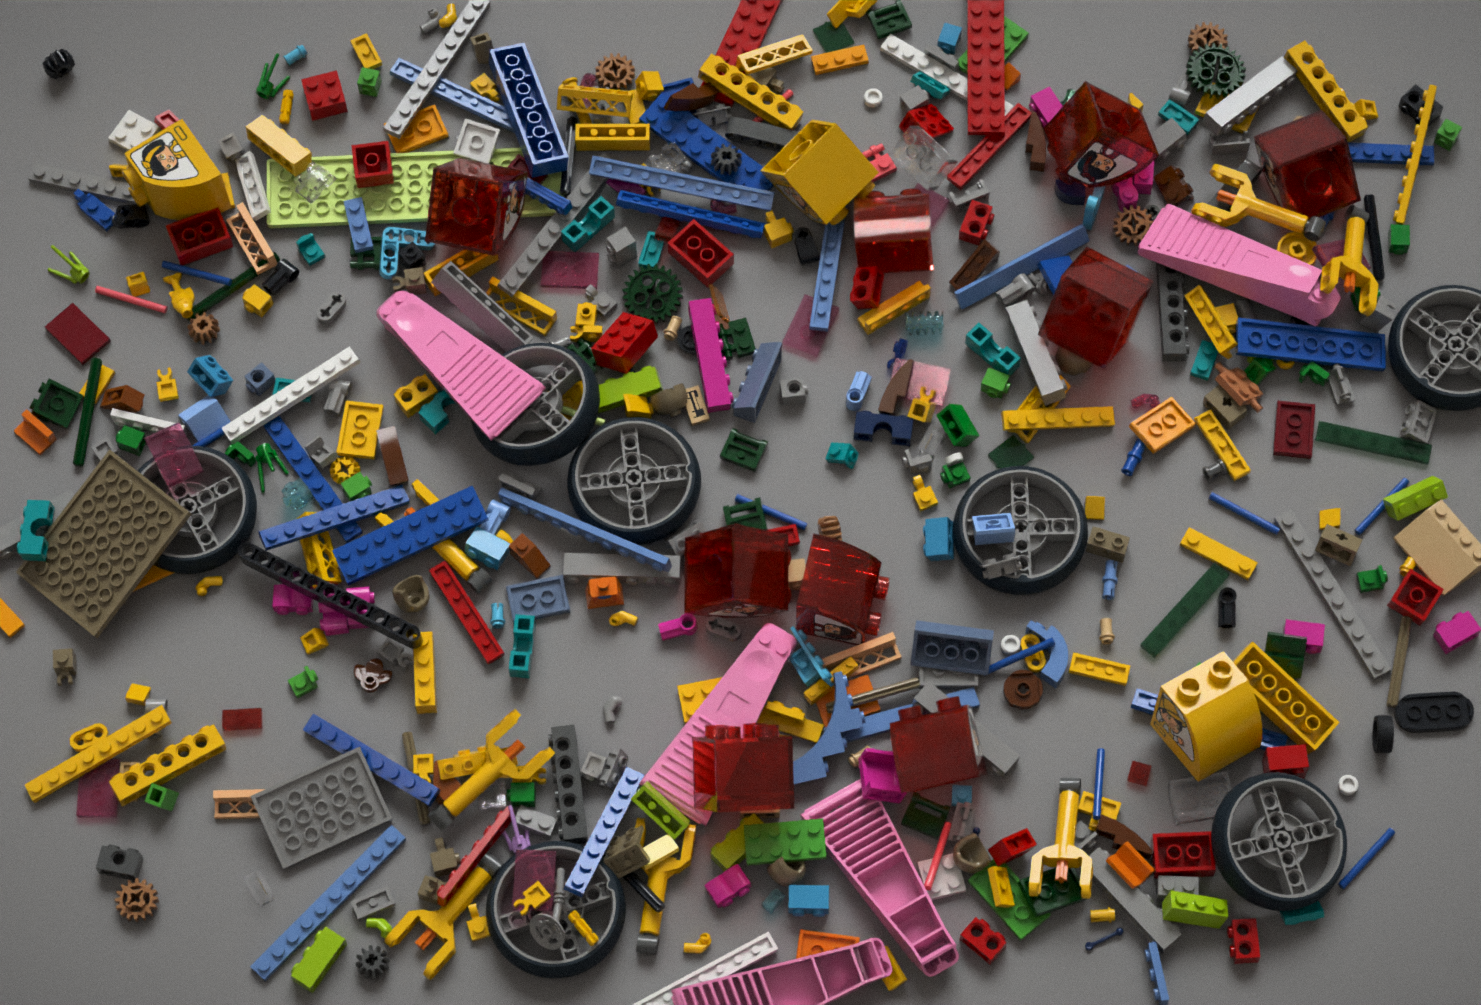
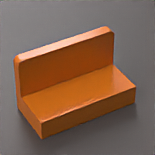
M26 409L21 414L24 421L14 432L41 455L57 439L47 426Z
M1128 841L1115 854L1106 859V862L1132 889L1143 884L1155 871Z

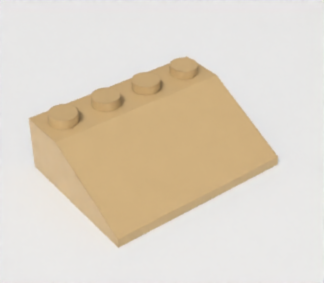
M1442 499L1425 510L1393 538L1401 549L1413 558L1416 566L1428 580L1444 589L1441 593L1442 596H1445L1481 571L1480 542Z

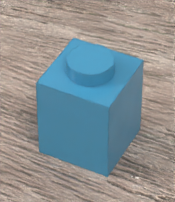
M944 23L937 46L945 54L955 55L961 39L962 27Z

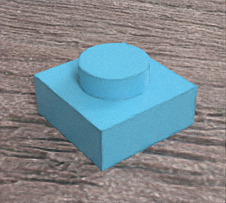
M952 785L951 806H956L957 802L963 804L964 802L971 803L972 786Z

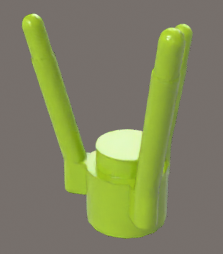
M51 245V249L72 267L70 270L71 276L48 268V271L68 279L74 284L85 282L90 274L89 269L80 262L72 251L69 254L77 263L76 265L54 245Z

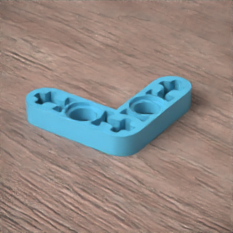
M1106 182L1096 183L1092 196L1089 195L1083 218V225L1088 230H1092L1105 192Z
M398 227L385 228L381 239L379 266L381 277L392 279L395 276L399 247L405 248L411 243L405 241L404 236L411 235L416 246L420 250L426 251L434 248L436 236L429 231ZM389 233L392 234L393 239H389ZM426 238H429L430 244H426ZM390 249L394 252V256L388 257L384 251ZM387 262L390 263V273H387L386 270Z

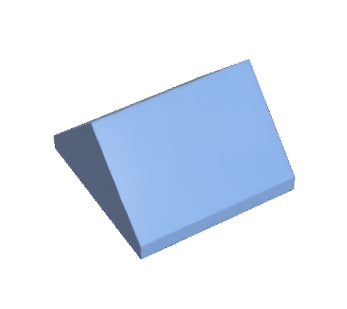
M209 395L178 415L198 442L230 423L218 400Z
M1011 513L972 516L975 545L1014 542L1015 526Z

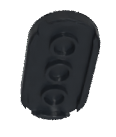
M1453 691L1405 695L1398 702L1394 711L1397 724L1403 730L1410 733L1462 730L1469 725L1474 715L1472 702L1463 694Z

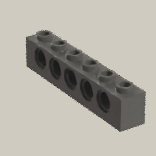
M1156 262L1162 362L1185 361L1186 354H1189V343H1186L1188 326H1185L1184 320H1187V309H1184L1183 303H1186L1184 296L1186 292L1182 291V286H1185V275H1181L1180 271ZM1168 270H1172V271H1174L1175 273H1174V274H1170V273H1168L1167 271H1168ZM1169 287H1173V288H1175L1176 290H1175V291H1171V290H1169L1168 288H1169ZM1170 304H1174V305H1176L1177 307H1176V308H1172V307H1170L1169 305H1170ZM1171 321H1175V322H1177L1178 324H1177V325H1172L1170 322H1171ZM1176 338L1179 342H1173L1171 339Z
M575 725L551 727L552 734H548L549 746H553L555 752L551 757V765L555 764L556 771H552L553 783L558 785V790H554L555 801L560 803V809H556L558 821H562V827L558 828L560 840L564 839L565 842L576 844L587 843L588 836ZM561 745L568 746V749L565 751H561L558 748ZM564 763H568L571 765L570 768L566 770L560 767ZM565 782L573 784L570 788L563 787ZM567 801L575 802L572 807L565 806ZM571 819L577 821L574 826L567 825V822Z

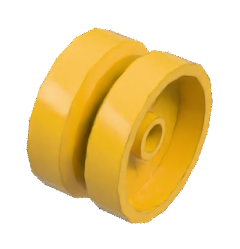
M1297 232L1287 233L1280 239L1276 249L1279 252L1315 266L1318 255L1317 244L1315 241L1305 238L1304 234Z

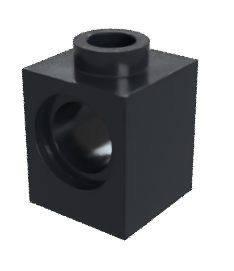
M411 242L398 252L400 262L406 269L419 268L426 265L425 255L414 242Z

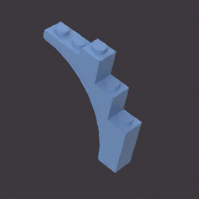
M842 671L833 674L835 688L834 707L824 734L804 756L790 764L775 769L779 788L827 777L826 773L829 772L827 761H823V757L844 753V748H847L845 736H841V733L863 728V723H866L863 711L860 712L859 708L851 709L850 707L853 706L851 694L847 695L846 687L849 684L847 676L843 675Z

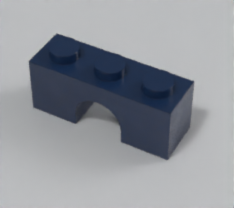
M870 411L856 413L854 440L872 442L874 433L880 429H885L892 435V445L910 447L913 418L906 415H900L899 417L891 416L888 413L874 414Z

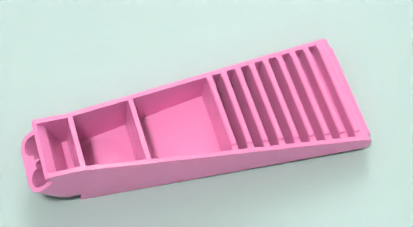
M1167 204L1165 208L1161 209L1138 246V254L1144 258L1299 318L1313 326H1318L1321 319L1330 316L1341 299L1336 287L1329 294L1320 290L1321 269L1171 204Z
M397 291L377 309V318L382 322L385 329L405 346L490 441L502 433L546 389L541 382L413 293Z
M772 623L764 624L644 776L639 785L642 786L648 781L683 815L699 825L703 824L706 826L782 669L793 654L797 645L795 637Z
M861 779L804 810V813L800 814L802 820L823 819L827 853L919 970L926 976L932 977L957 963L959 953L956 949V943L945 928L882 802L863 798Z
M869 938L850 946L671 990L673 994L671 998L674 1005H827L870 983L891 975L892 965L882 940L879 938Z

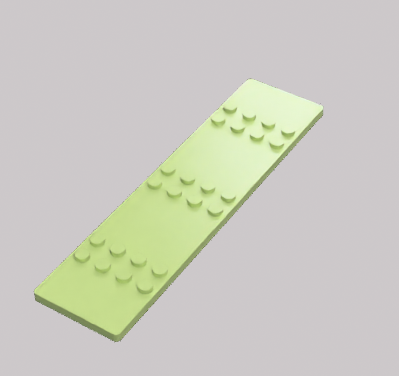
M521 148L495 149L489 165L454 155V151L391 153L394 184L357 188L353 155L311 157L312 166L296 177L274 159H268L267 200L271 212L267 214L268 228L349 225L344 201L362 197L368 224L434 221L435 204L440 198V193L437 195V186L441 187L438 181L439 171L441 168L457 163L455 188L449 205L440 221L494 219L486 191L504 186L505 192L507 191V198L509 194L511 195L510 190L508 193V189L511 183L510 179L514 174L508 171L507 167L518 154L523 156ZM562 172L548 174V177L541 185L561 195ZM446 174L444 177L450 180L452 186L453 178L450 174ZM519 190V192L517 193V200H518V208H519V209H520V202H521L522 197H523V193H522L520 190ZM524 194V202L518 218L553 216L556 210L550 209L547 205L541 204L538 200Z

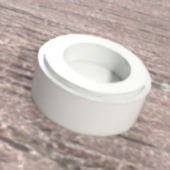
M874 88L867 90L864 94L865 104L871 108L880 106L882 103V93Z
M958 452L946 457L944 462L947 467L963 462L964 458L962 453Z
M1014 635L1005 636L1001 641V650L1006 655L1018 653L1020 650V640Z
M1352 775L1341 777L1338 782L1340 793L1346 796L1355 794L1358 789L1357 779Z

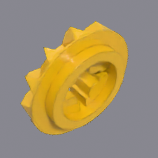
M345 455L341 458L337 457L331 463L330 476L333 481L340 484L360 472L359 463L353 457ZM341 465H343L345 468L349 467V475H347V473H345L344 471L340 472L342 471Z

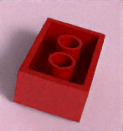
M219 207L165 225L180 265L189 264L233 247Z
M694 219L667 243L668 253L707 288L734 264V254Z
M622 312L591 348L596 364L627 374L658 338L654 322L647 318Z
M1211 831L1152 834L1151 849L1153 850L1152 864L1155 869L1153 872L1154 879H1157L1158 875L1214 876L1216 865L1212 852Z

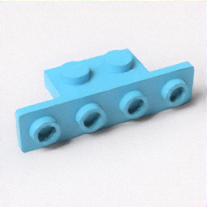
M792 626L790 629L802 647L794 652L789 660L808 687L820 677L832 687L834 685L831 680L833 676L827 668H823V660L814 654L816 651L814 646L810 642L807 643V635L802 629L798 631Z

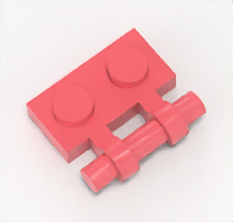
M882 143L877 146L873 145L869 147V150L862 153L866 158L873 156L874 160L870 161V163L879 172L871 180L872 182L895 172L897 169L888 153L882 156L879 154V152L885 150Z

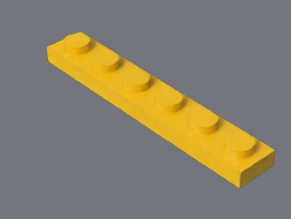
M1113 406L1006 410L1001 412L1003 431L1113 427L1115 425Z

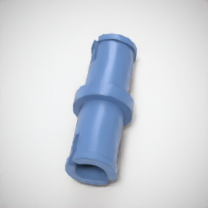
M1107 560L1105 562V576L1102 578L1104 583L1102 598L1114 600L1115 584L1118 583V578L1116 577L1118 562Z

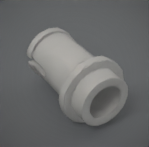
M568 335L554 342L549 341L551 344L560 345L565 348L572 344Z

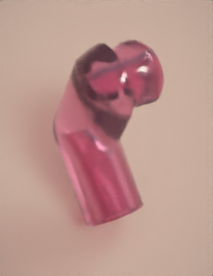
M586 73L582 78L580 86L590 87L596 81V76L593 73Z
M711 200L710 208L715 212L728 215L737 213L735 204L726 206L721 201Z
M1143 393L1132 399L1131 404L1134 408H1137L1145 403H1150V407L1155 408L1160 404L1157 395Z

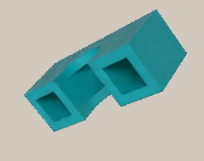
M600 196L588 207L587 215L580 222L573 220L561 231L562 242L576 253L615 218L614 207Z
M979 322L966 334L965 344L995 370L1011 376L1020 367L1021 357L1008 346L1004 349L999 347L993 340V334Z
M445 390L439 391L429 404H424L418 412L420 420L435 435L449 423L448 415L443 411L444 408L449 404H456Z
M27 500V506L23 509L24 523L20 526L21 540L17 544V553L23 560L46 562L49 543L44 536H35L41 526H51L53 523L55 507L51 501Z
M515 614L513 650L510 653L509 661L510 677L530 678L536 629L535 616Z

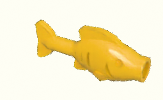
M177 272L171 276L164 277V282L172 284L174 291L169 292L173 308L183 318L191 317L195 296L191 287L186 289L180 287L179 281L182 273Z

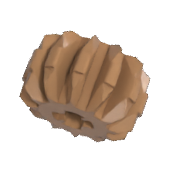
M203 312L202 316H199L196 313V319L190 318L191 324L187 326L189 336L196 343L201 341V344L204 345L207 340L209 343H212L211 338L217 339V333L220 332L218 320L214 319L212 314L207 316Z
M836 516L819 518L817 525L822 546L824 548H831L832 542L841 544L842 533L838 518Z

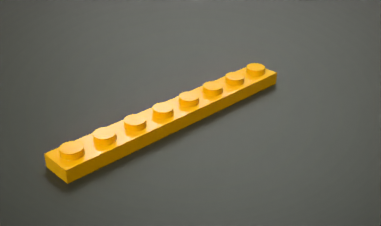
M1430 84L1429 89L1425 90L1422 101H1425L1424 108L1420 107L1418 118H1421L1420 125L1416 124L1414 135H1417L1416 142L1412 141L1410 152L1413 154L1411 159L1408 158L1406 169L1409 171L1407 176H1403L1401 186L1404 187V191L1399 193L1397 204H1400L1399 211L1395 210L1393 217L1396 225H1404L1436 96V85Z
M160 705L26 783L25 787L34 803L38 802L172 724L165 708Z

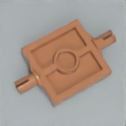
M1221 362L1214 366L1220 373L1215 380L1239 406L1251 405L1257 413L1263 409L1256 401L1261 398L1263 393L1259 390L1257 384L1250 381L1243 370L1239 367L1228 370Z

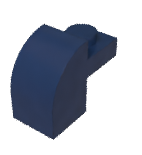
M1063 163L1062 170L1058 171V180H1055V194L1066 204L1084 205L1085 183L1079 180H1070V176L1067 175L1070 163Z

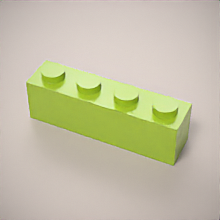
M646 366L641 368L639 372H628L623 374L621 378H610L605 380V383L599 384L600 405L598 414L623 406V394L639 395L647 398L663 391L655 366Z

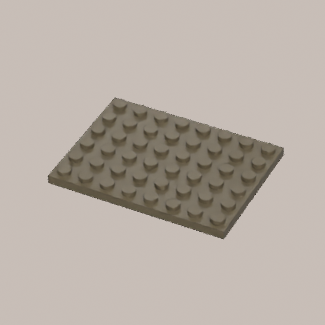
M109 449L44 534V538L49 543L46 562L25 560L16 573L89 633L98 638L192 513Z

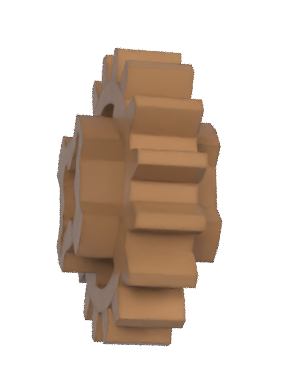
M1202 22L1201 27L1195 25V30L1191 29L1188 36V48H1192L1191 53L1197 51L1199 46L1204 49L1205 44H1207V38H1209V47H1212L1213 43H1215L1216 47H1219L1221 43L1222 48L1225 49L1228 44V35L1224 34V28L1219 30V24L1214 27L1212 22L1209 25Z
M610 53L609 58L603 56L604 61L599 60L598 66L595 67L598 84H603L604 89L606 87H610L613 90L614 88L620 90V87L627 89V83L632 84V79L635 78V67L632 66V60L627 61L626 55L621 58L620 53L616 57L612 53Z
M1130 205V210L1124 207V213H1117L1119 218H1114L1116 225H1113V228L1116 230L1115 236H1121L1120 242L1126 240L1128 246L1131 242H1134V245L1137 246V242L1142 241L1154 221H1150L1152 219L1151 214L1146 215V208L1141 211L1139 205L1136 209L1133 208V205ZM1132 220H1134L1136 225L1135 231L1132 228Z
M138 878L135 879V883L128 880L127 886L121 884L123 890L116 891L119 898H115V902L118 904L116 909L121 911L120 915L122 917L127 915L128 921L134 918L136 922L139 921L140 917L145 921L147 914L153 916L151 910H157L158 907L154 903L159 902V898L155 897L158 892L156 889L153 890V884L147 885L145 879L140 883ZM125 896H127V901L125 902L126 905L124 906ZM149 896H150V901H149V904L147 905V904H146V900H147V899L149 898Z

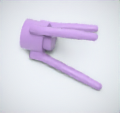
M509 805L508 808L515 836L512 837L511 842L506 831L502 835L508 844L509 850L516 854L531 846L528 830H525V838L523 835H519L513 808Z

